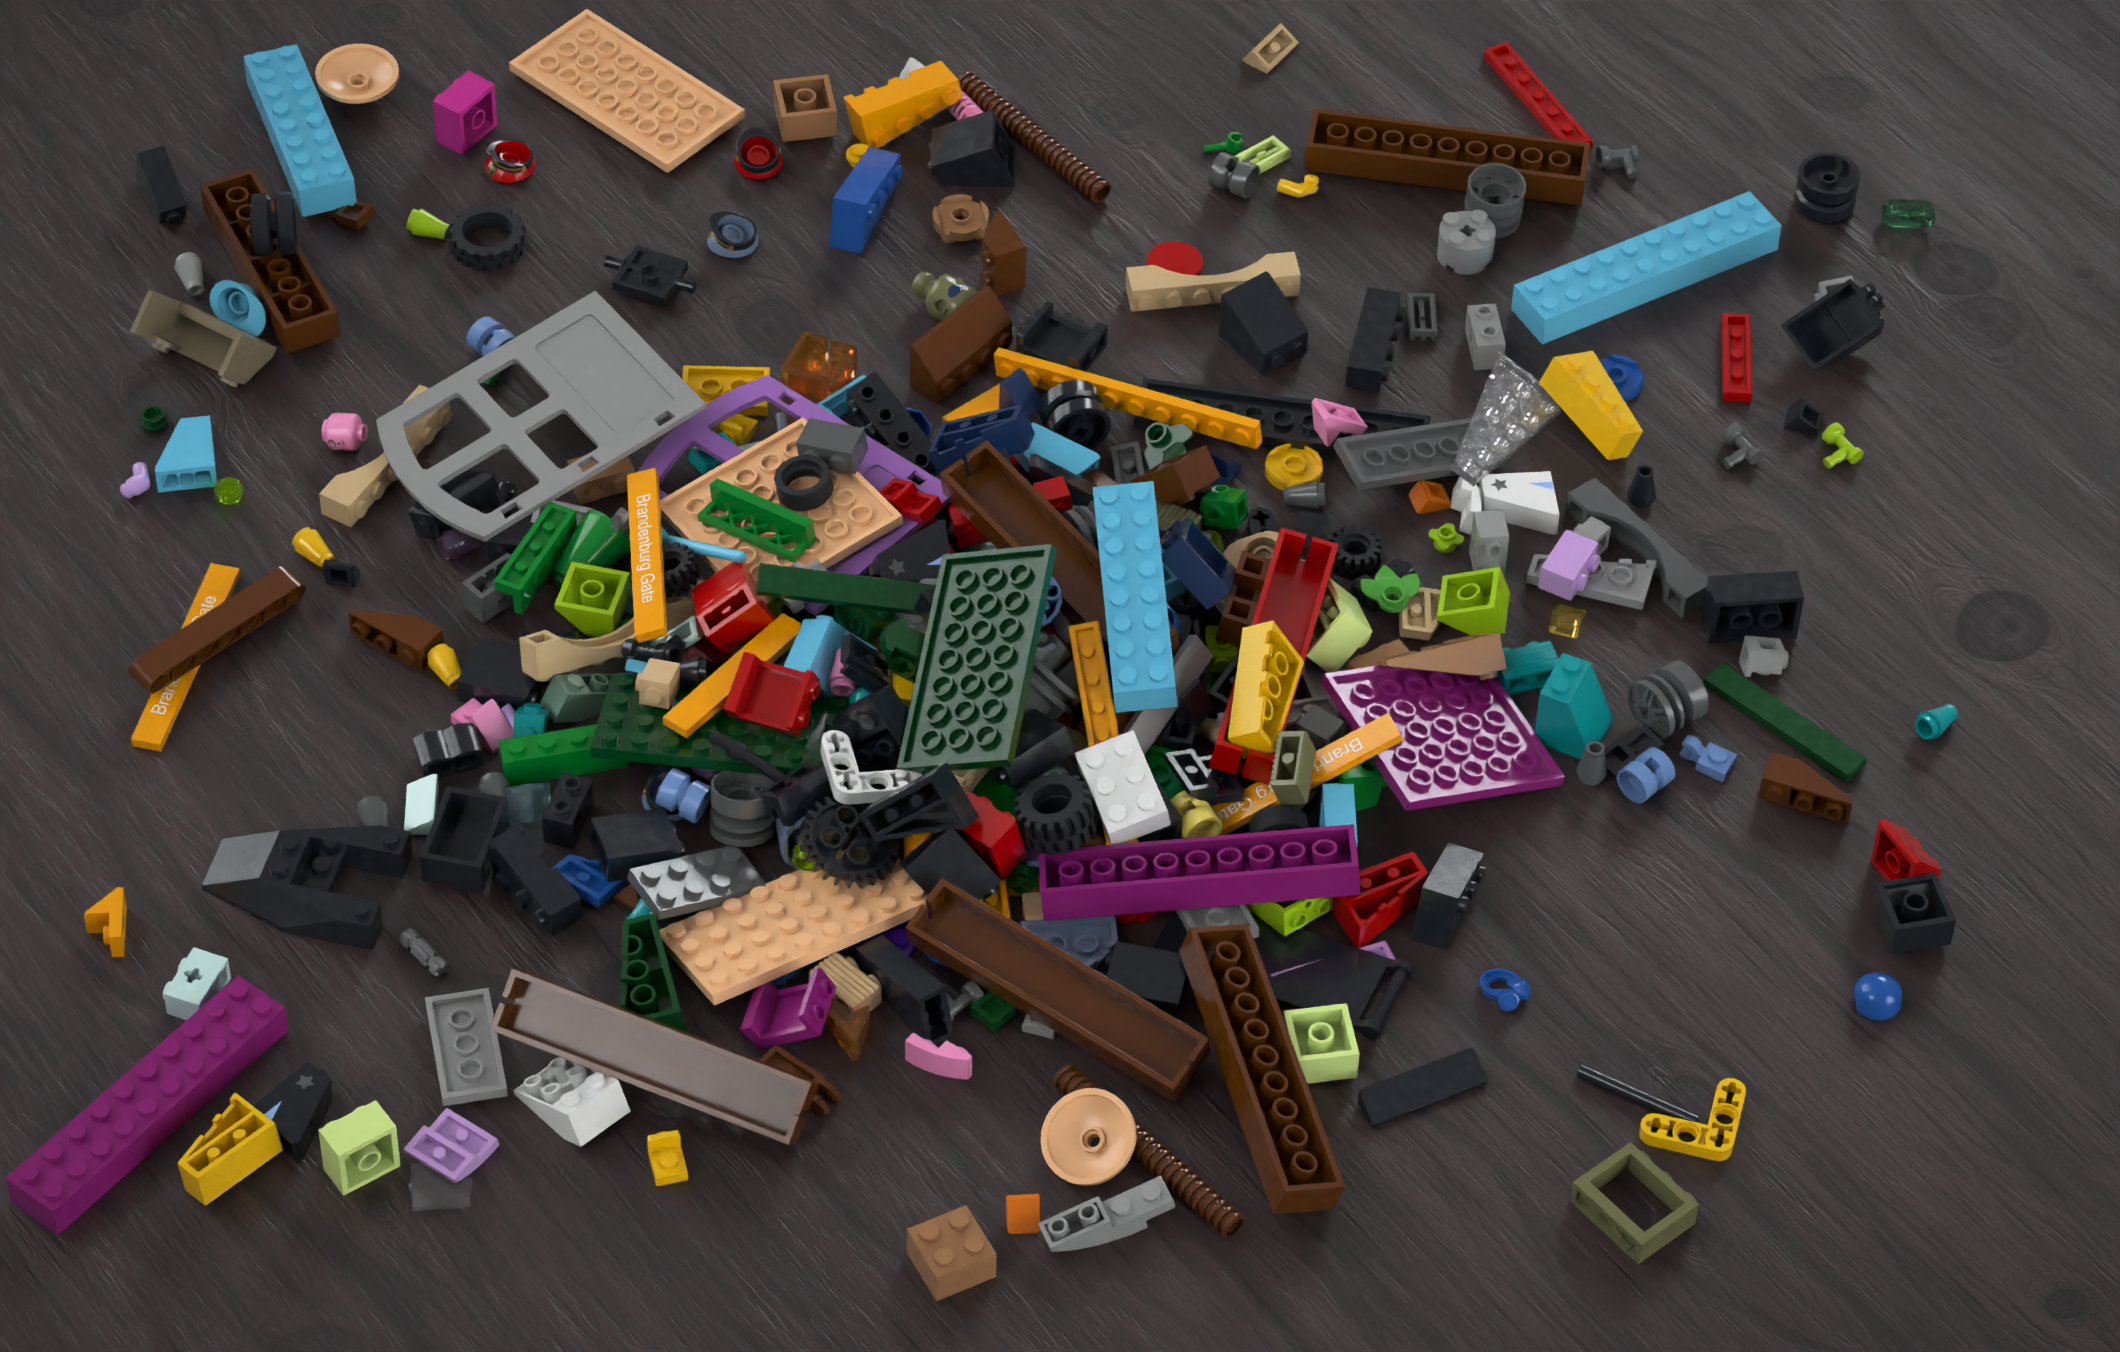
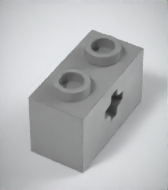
M1496 304L1467 305L1465 333L1474 370L1503 368L1506 343Z
M1504 511L1474 512L1469 548L1473 571L1500 567L1505 576L1509 532Z

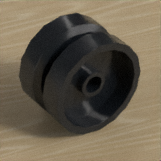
M1822 152L1805 158L1799 166L1794 195V204L1798 211L1809 219L1824 223L1838 222L1849 217L1855 209L1856 192L1858 191L1860 181L1859 169L1850 159L1837 153Z
M293 192L277 193L275 197V211H272L271 200L267 193L252 194L250 226L256 257H269L273 254L274 238H277L278 250L282 256L297 255V226Z
M1071 380L1062 382L1045 393L1038 404V414L1045 428L1090 450L1104 441L1110 431L1111 420L1103 406L1101 396L1095 385L1088 381Z

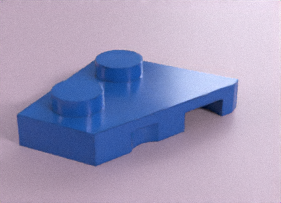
M570 854L551 868L552 870L557 867L581 899L596 908H599L629 881L626 879L607 882L598 860H588L584 857Z

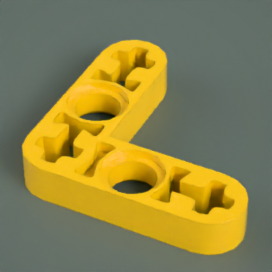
M1726 1078L1720 1081L1717 1085L1708 1125L1652 1113L1643 1117L1640 1124L1639 1137L1641 1141L1649 1146L1714 1161L1726 1160L1733 1151L1746 1088L1741 1081L1734 1078ZM1728 1092L1734 1093L1732 1104L1725 1103ZM1718 1115H1727L1733 1119V1122L1722 1124L1717 1121L1716 1117ZM1652 1127L1658 1128L1657 1133L1651 1132ZM1669 1130H1672V1137L1668 1136ZM1687 1132L1692 1134L1695 1140L1684 1142L1679 1139L1678 1135ZM1717 1135L1724 1136L1721 1147L1715 1146Z

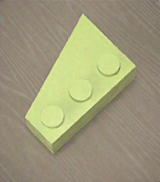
M1330 578L1311 638L1312 645L1311 648L1309 647L1306 655L1328 673L1337 672L1358 647L1362 648L1366 645L1373 632L1357 599Z

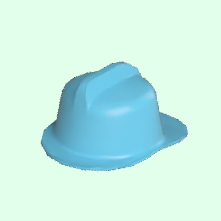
M223 280L216 283L211 289L209 297L210 306L214 314L219 319L256 337L259 336L265 328L266 313L256 291L245 283H237L232 280Z

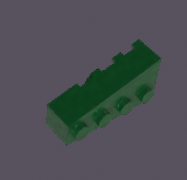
M655 913L624 920L622 985L619 1006L687 1032Z

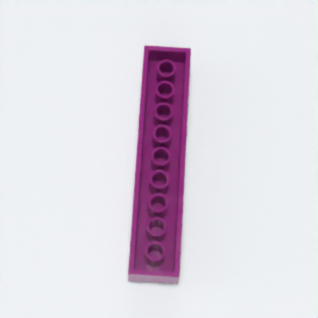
M1354 824L1081 847L1076 851L1074 849L1069 850L1068 854L1064 855L1056 853L1055 856H1049L1047 852L1039 854L1043 921L1361 895Z
M239 975L235 977L6 1177L10 1201L56 1235H59L288 1032L285 1007Z

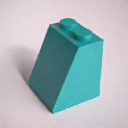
M1562 653L1540 692L1535 734L1544 747L1581 759L1589 742H1602L1613 721V716L1592 664Z

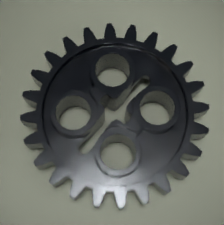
M826 796L822 804L816 802L813 809L807 811L800 826L801 832L798 840L803 842L800 852L808 853L804 860L805 863L815 862L812 871L823 870V880L828 879L830 876L834 877L835 886L841 880L845 881L847 889H850L853 882H856L859 888L863 889L866 880L870 885L874 886L878 878L884 880L887 873H891L900 855L898 852L901 846L900 841L896 839L874 841L859 816L868 807L865 803L842 804L835 799L832 801ZM859 823H863L864 825L860 828L856 838L851 841L842 858L836 859V856L840 853L843 845L847 843Z

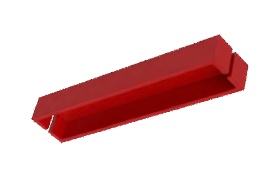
M1281 527L1251 626L1274 621L1305 662L1339 544L1312 537L1305 561L1300 559L1307 535ZM1234 680L1209 767L1233 775L1240 771L1243 772V778L1269 785L1272 775L1271 771L1273 770L1272 766L1274 765L1273 760L1275 759L1273 755L1276 753L1266 754L1250 749L1248 757L1243 759L1241 755L1244 747L1230 743L1228 739L1235 688ZM1296 686V689H1295V692H1294V695H1293V698H1292V701H1291V704H1290V707H1289V710H1288V713H1287V716H1286V719H1285V722H1284L1282 731H1285V727H1286V724H1287V721H1288V717H1289L1290 710H1291V707H1292V703H1293V700H1294V697H1295V693H1296V690H1297V686Z

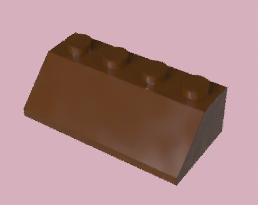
M988 285L983 287L910 346L911 388L933 402L938 403L945 396H949L962 382L969 380L979 368L987 365L994 357L993 355L998 347L1007 349L1013 340L1012 320L991 287Z

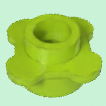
M1446 523L1439 529H1431L1429 531V538L1434 540V547L1440 552H1452L1456 549L1457 545H1461L1464 541V537L1456 532L1455 526L1451 523Z

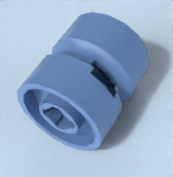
M486 316L477 320L472 325L467 334V344L479 355L485 356L516 336L509 330H506L496 319Z
M1651 747L1640 754L1635 761H1631L1617 773L1616 779L1623 794L1632 802L1640 804L1644 803L1657 790L1662 789L1675 778V768L1670 758L1663 751Z
M673 768L663 780L655 803L671 812L678 809L680 817L695 824L702 817L710 802V786L699 780L691 782L689 775Z

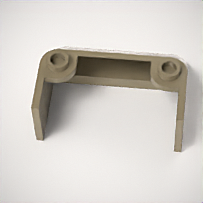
M148 290L130 330L135 335L153 341L152 347L167 354L169 349L177 351L218 371V376L222 377V382L236 388L238 383L245 385L272 359L277 349L276 346L209 313L152 290Z

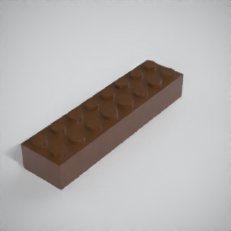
M254 168L200 185L203 209L245 283L256 291L259 301L264 307L266 319L285 353L288 354L340 337L338 311L298 243L297 255L282 256L278 250L277 238H274L273 254L269 257H256L250 226V212H252L251 197L252 194H268ZM270 197L272 211H275V204Z

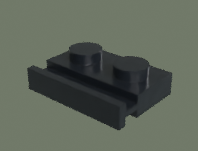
M850 633L841 638L840 662L843 664V668L840 669L841 674L870 693L889 684L893 686V672L888 667L885 656Z

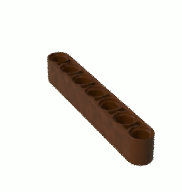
M280 566L137 657L131 663L128 674L148 693L155 694L295 604L305 593L306 586L288 569Z

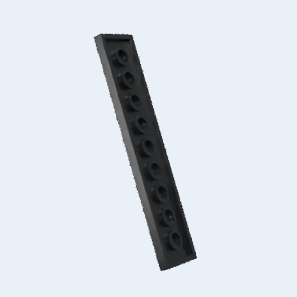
M1143 378L1142 388L1260 420L1261 444L1273 446L1291 444V448L1303 450L1304 446H1308L1318 452L1337 454L1333 447L1337 438L1357 436L1352 433L1344 434L1340 432L1332 444L1327 447L1314 429L1313 400ZM1344 405L1354 408L1368 426L1363 434L1428 425L1431 422V416ZM1135 416L1134 427L1147 429L1151 424L1158 421ZM1192 431L1194 435L1211 437Z

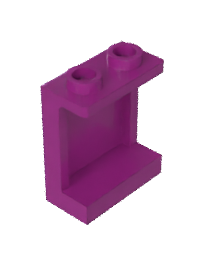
M821 968L813 970L808 984L777 990L771 981L754 988L740 1030L757 1049L818 1037L821 1035L836 985Z

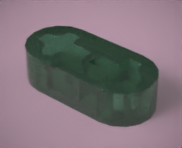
M1890 199L1882 206V218L1888 226L1927 228L1934 224L1936 220L1935 206L1926 200Z

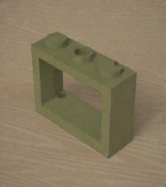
M1631 1142L1573 1182L1570 1199L1573 1205L1637 1264H1640L1695 1225L1699 1204L1692 1194L1685 1192L1679 1187L1669 1173L1657 1167L1647 1153L1639 1150ZM1626 1169L1673 1211L1645 1232L1598 1190Z

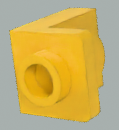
M737 413L716 425V434L724 432L738 446L746 445L758 430V421Z
M662 1131L649 1135L647 1137L648 1158L656 1186L687 1181L688 1171L681 1148L679 1131Z

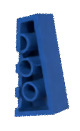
M868 147L833 197L829 247L858 254L862 253L896 183L900 182L902 178L901 154Z

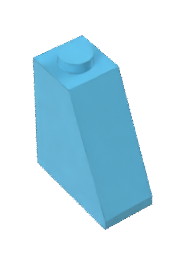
M210 415L180 418L155 466L158 493L218 486Z
M1034 422L1031 425L1035 435L1029 449L1023 453L1013 455L1028 473L1031 453L1037 454L1080 477L1094 469L1097 470L1101 459L1096 452Z
M818 615L816 619H804L784 667L801 672H806V670L813 671L820 679L819 695H825L826 697L835 696L830 692V686L827 682L835 660L836 651L841 649V638L844 637L845 629L836 623L833 617Z

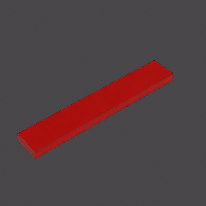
M1508 42L1484 50L1483 58L1553 139L1590 143V149L1593 148L1594 141Z

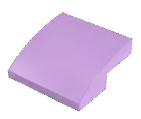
M446 1108L429 1128L423 1125L405 1146L404 1152L456 1184L477 1169L496 1150L499 1142L496 1137Z

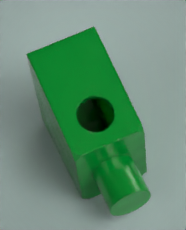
M1371 758L1323 783L1354 784L1356 812L1375 806L1382 787L1389 786ZM1321 786L1320 793H1319V797H1318L1319 800H1320V802H1321L1322 786Z

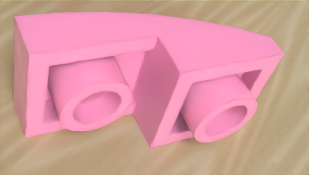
M912 1033L905 1040V1060L914 1066L949 1078L968 1080L972 1076V1055L963 1047L955 1046L946 1040L938 1048L932 1041L923 1039L915 1033Z

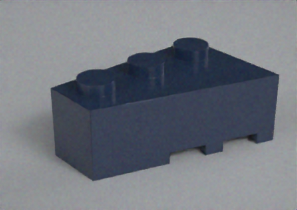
M1023 404L942 423L928 454L939 478L942 471L959 459L965 462L966 473H968L966 454L986 440L997 451L1006 448L1008 455L1012 456L1029 449L1035 432Z

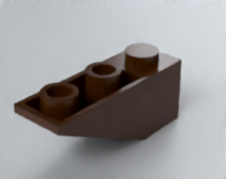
M350 610L348 612L350 633L356 638L369 642L381 652L389 653L400 659L405 665L412 666L421 672L428 666L427 653L433 647L444 644L443 629L419 616Z
M1771 752L1761 779L1758 798L1848 824L1853 803L1852 799L1802 760Z

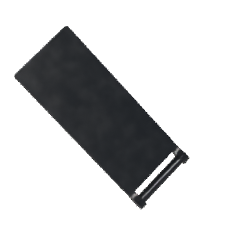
M1175 910L1153 948L1179 953L1187 930ZM1250 912L1259 927V937L1254 938L1278 1004L1293 1009H1303L1347 1003L1353 1029L1370 1039H1377L1383 1029L1382 1023L1405 979L1410 978L1414 970L1411 962L1404 959L1393 960L1301 928L1284 937L1253 912ZM1300 965H1304V966H1301V967H1298V968H1295V969H1292V970H1289V971H1286V972H1283V973H1280V974L1271 976V974H1273V973L1280 972V971H1283V970H1286V969H1290V968H1293V967H1297V966H1300ZM1386 970L1391 971L1394 975L1371 1018L1362 1020L1361 1017Z

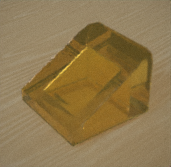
M1557 604L1552 612L1549 632L1577 639L1587 611Z

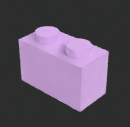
M1565 530L1541 566L1538 588L1571 601L1577 591L1581 592L1584 589L1589 572L1594 573L1599 565L1600 556L1597 555L1599 542Z

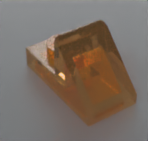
M833 997L824 1024L854 1062L860 1057L870 1026V1006L867 1005L849 1014L843 1003L838 1004Z

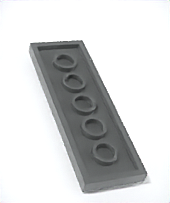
M1486 416L1337 438L1333 446L1358 490L1458 475L1462 473L1463 469L1469 470L1471 473L1508 467L1511 461V457Z

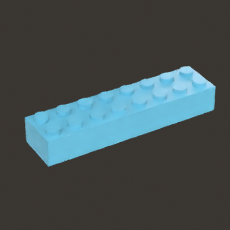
M298 45L283 46L243 56L247 84L302 217L336 210V208L346 205L353 206L357 202L354 177Z
M1154 482L1093 487L1115 713L1177 707Z

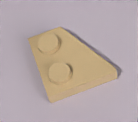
M1419 587L1418 594L1408 599L1406 608L1399 612L1400 637L1430 640L1441 624L1437 619L1441 590Z

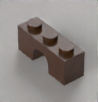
M1242 551L1217 631L1216 640L1240 647L1242 628L1252 624L1271 559Z

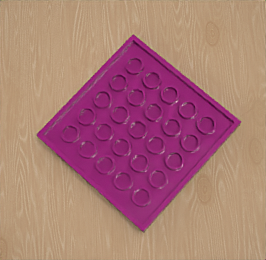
M1382 666L1324 673L1321 683L1353 731L1387 713L1390 714L1402 735L1403 741L1371 757V759L1406 811L1562 786L1565 779L1564 774L1497 677L1480 680L1479 675H1460Z

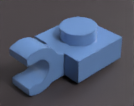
M1692 735L1686 736L1682 743L1684 747L1679 754L1686 760L1696 762L1695 770L1721 782L1725 780L1737 758V754L1711 742L1705 748L1700 740Z

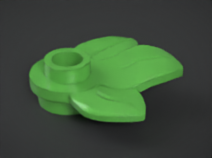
M1384 565L1377 572L1375 580L1361 579L1360 585L1364 595L1377 601L1381 609L1390 613H1397L1406 608L1408 599L1418 594L1420 580L1416 573L1406 575L1400 579L1395 572Z

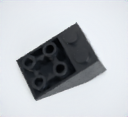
M889 684L847 706L831 721V724L835 730L844 732L849 737L855 759L864 772L897 769L909 712L896 691ZM873 784L878 790L886 788L882 784Z

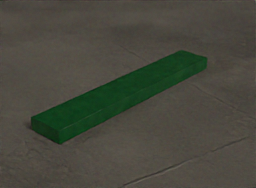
M760 563L756 595L919 615L914 607L921 593L934 585Z
M1721 663L1704 678V687L1845 782L1849 781L1866 765L1867 758L1725 663Z

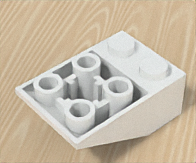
M562 1057L552 1060L546 1068L536 1075L526 1078L522 1085L513 1090L514 1094L563 1139L580 1147L631 1111L618 1079Z

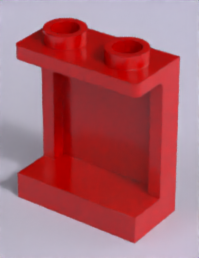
M744 652L723 709L731 718L800 737L802 728L805 729L810 720L809 709L812 700H815L819 695L820 679L813 671L806 670V672H801L762 661L755 654Z

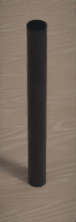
M1583 1064L1580 1065L1577 1071L1578 1077L1666 1116L1697 1123L1700 1116Z

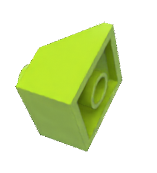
M571 562L554 608L585 635L601 637L617 630L618 625L622 621L631 598L630 572Z
M1495 567L1443 576L1437 611L1438 621L1468 635L1477 633L1504 634L1510 590L1501 568Z

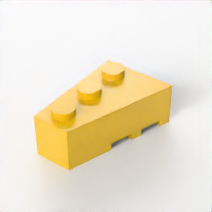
M237 1093L230 1097V1105L223 1114L217 1113L213 1118V1126L205 1136L200 1135L177 1163L185 1190L205 1206L283 1151L276 1124Z

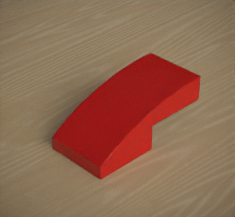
M893 478L879 491L903 517L922 524L943 506L939 496L918 492L915 483L911 481Z

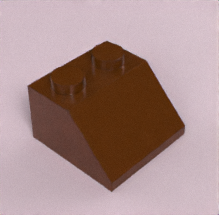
M998 211L995 213L983 237L982 251L980 252L982 272L979 274L983 287L986 285L991 287L997 297L1025 288L1026 246L1002 211Z
M1204 445L1162 461L1130 481L1131 483L1153 481L1155 499L1166 505L1175 501L1182 505L1195 499L1194 493L1198 495L1211 489V482L1220 478V474L1207 446Z

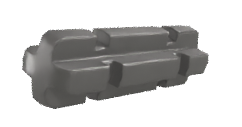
M408 928L405 932H402L400 934L401 944L406 949L411 950L410 953L426 968H429L428 970L434 976L440 977L448 971V962L438 955V952L426 940L419 937L420 935L413 928Z

